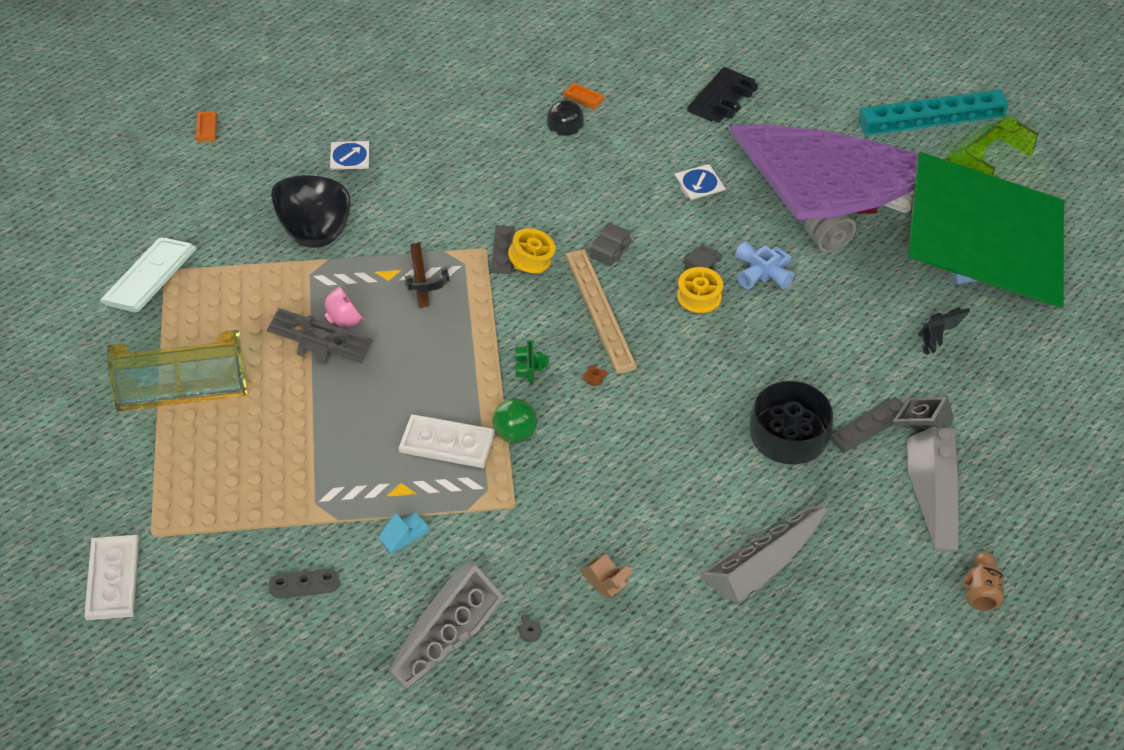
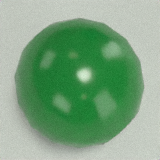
M516 398L507 399L500 403L494 411L492 417L493 429L506 442H524L533 435L536 429V412L524 400Z

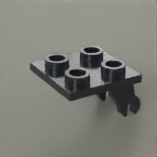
M955 308L944 315L942 313L932 315L918 333L919 337L923 336L924 354H930L928 348L934 354L937 346L936 341L939 346L943 344L944 330L957 327L969 314L970 309L961 310L960 308Z

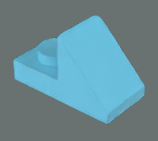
M416 512L403 520L396 513L381 532L378 539L392 554L428 533L429 527Z

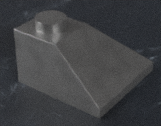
M948 397L907 398L893 420V424L919 430H927L931 427L949 428L954 420Z

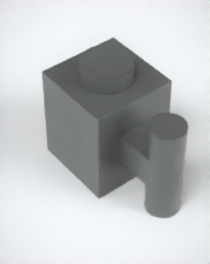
M701 245L699 248L695 247L691 253L686 254L683 260L685 264L684 271L694 267H705L715 271L716 261L720 262L723 255L704 245Z

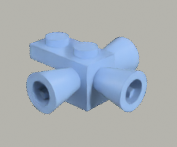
M744 241L736 250L735 257L737 259L750 263V268L737 274L739 283L745 289H751L758 279L766 282L772 278L782 290L786 289L793 281L794 272L784 269L791 262V256L777 246L770 249L764 245L756 251L748 241Z

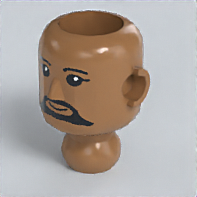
M982 552L975 556V567L969 570L963 580V586L966 587L967 602L973 608L983 611L999 607L1004 599L1003 573L995 566L996 560L994 556L987 552Z

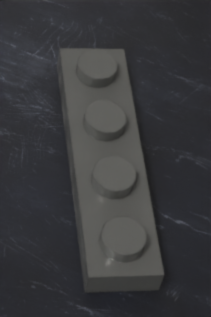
M896 397L890 399L831 434L830 440L843 453H846L893 425V420L902 408L903 403Z

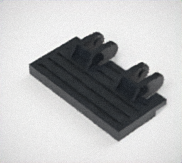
M723 67L688 105L687 112L711 122L714 120L720 123L723 117L732 119L735 116V112H738L741 108L738 103L741 96L750 98L753 92L758 89V85L755 79Z

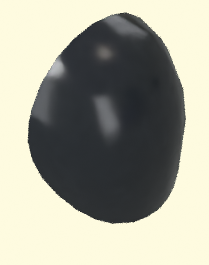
M302 175L285 178L277 182L272 188L271 197L276 216L293 241L302 246L317 248L329 245L340 236L350 211V195L342 184L326 177Z

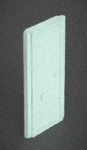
M163 237L158 238L100 299L101 303L130 312H139L193 254L196 246Z

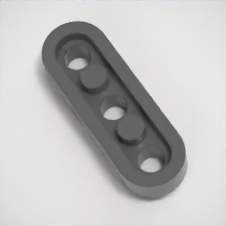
M332 569L278 574L269 581V590L275 598L325 594L336 591L340 585L338 573Z

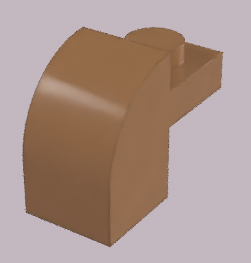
M606 553L596 556L580 570L588 582L606 597H613L628 584L626 578L633 573L628 565L616 568Z

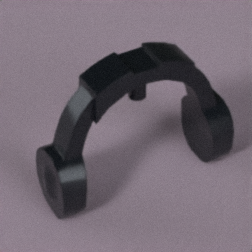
M446 267L441 268L442 278L433 282L417 284L410 275L404 276L408 291L419 290L420 292L438 290L450 281Z

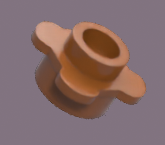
M591 365L588 367L587 373L583 374V380L587 381L591 386H599L602 384L603 378L607 376V371L604 369L600 370L596 366Z

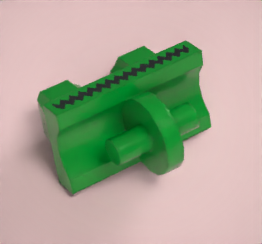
M527 340V346L515 347V361H527L526 363H516V377H527V382H534V368L537 371H543V368L549 365V358L540 351L533 356V340Z

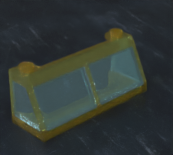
M239 330L221 333L218 337V343L130 353L128 346L125 344L107 345V364L116 411L248 396L246 363Z

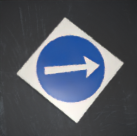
M369 141L331 142L330 170L369 168Z
M710 164L674 174L680 183L682 192L690 200L726 190Z

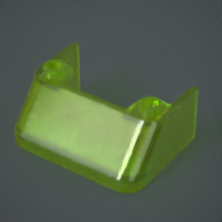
M1004 118L982 127L948 153L946 160L994 176L995 167L982 160L988 147L1001 139L1031 157L1039 133L1014 118Z

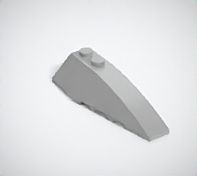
M931 427L906 440L908 477L914 487V494L920 504V511L925 518L926 528L934 550L957 552L958 473L955 429Z
M810 506L787 519L788 524H782L770 529V535L761 538L756 537L751 540L752 545L742 550L739 547L702 572L700 574L701 577L725 600L741 602L747 599L749 593L762 588L765 585L764 582L774 576L800 550L826 513V507Z
M475 564L459 566L422 614L398 652L388 672L403 688H408L428 672L429 668L435 663L442 661L446 657L445 655L461 646L462 642L469 636L476 634L504 598Z

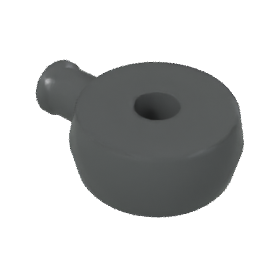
M523 615L521 617L523 623L519 629V634L525 642H536L542 634V629L536 621L529 620L528 615Z

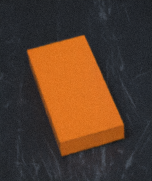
M574 82L564 91V97L593 110L604 101V95Z
M216 111L197 112V142L216 141Z

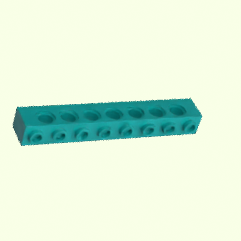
M1001 89L862 107L860 108L858 122L864 135L868 136L1005 117L1009 103Z

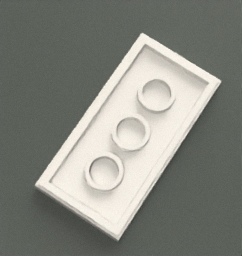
M411 414L399 445V453L484 468L496 433L491 428Z
M138 535L91 538L84 615L86 620L134 617L139 549Z

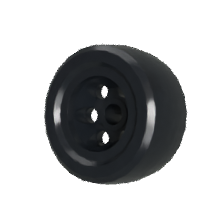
M782 381L767 386L757 396L750 415V436L753 444L764 456L783 464L797 465L816 459L827 447L833 430V409L830 401L817 388L799 381ZM777 423L780 425V427H775L773 425ZM806 427L808 431H803L801 428ZM787 432H792L794 435L790 436Z

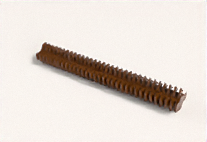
M412 243L410 248L415 283H426L421 243ZM417 290L419 308L428 307V292Z

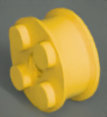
M524 228L514 234L513 244H511L508 250V257L513 266L518 270L528 273H542L549 268L551 258L556 251V246L552 238L543 231L534 228Z
M694 267L680 275L677 299L683 308L695 313H707L720 305L723 280L717 272L705 267Z

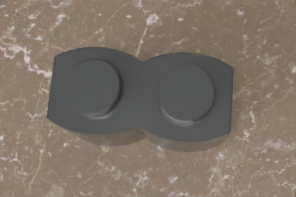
M607 223L590 248V258L612 266L615 261L619 262L624 248L628 249L630 246V231L612 223Z

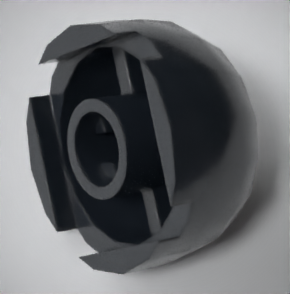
M569 100L558 101L549 109L547 126L550 131L553 130L561 136H570L578 133V130L583 128V111L575 102Z

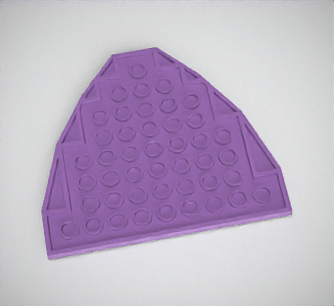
M767 124L731 125L730 127L731 135L796 219L807 220L817 218L824 220L826 218L851 214L883 206L914 190L918 155L916 152L872 140L823 130Z

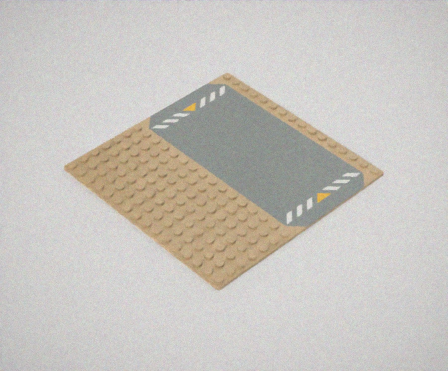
M481 248L422 252L426 283L442 278L441 268L444 267L448 270L450 280L443 285V288L428 292L429 306L419 308L417 290L408 291L405 285L404 276L410 275L413 281L416 282L411 253L178 269L163 285L151 520L152 536L164 537L389 519L396 513L401 518L408 517L415 512L419 516L514 508L515 496L509 443L500 438L497 433L495 434L484 468L399 453V445L411 414L493 429L492 417L494 411L504 399L487 250ZM340 286L364 319L346 330L371 338L373 342L362 363L332 353L327 356L326 364L319 362V354L317 352L306 349L305 356L297 355L299 342L267 332V328L278 308L305 317L308 315L314 316L316 320L330 324L324 315L327 313L325 300L334 289ZM299 325L294 328L296 331L299 332L305 330Z

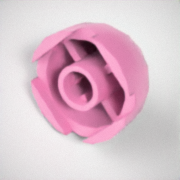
M340 286L327 296L325 300L327 313L324 315L331 325L336 323L338 326L350 328L364 320Z

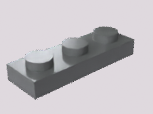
M495 226L491 273L511 274L512 262L508 257V250L511 244H513L515 226Z

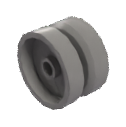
M846 214L824 220L817 218L807 219L804 229L821 251L832 252L842 248L852 239L856 231V224Z

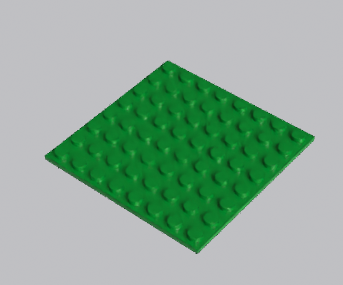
M919 151L917 155L908 258L1062 308L1064 306V199Z

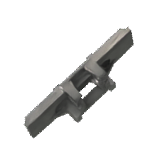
M278 308L267 328V332L299 342L297 355L304 357L306 349L317 352L319 354V362L326 364L327 356L332 353L362 363L373 342L371 338L347 331V328L344 326L337 327L316 320L314 316L308 315L305 317ZM299 325L305 330L299 332L296 331L294 328Z

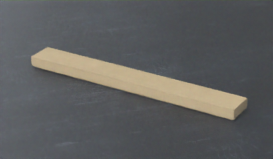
M585 249L566 253V260L615 373L620 374L636 370V363Z

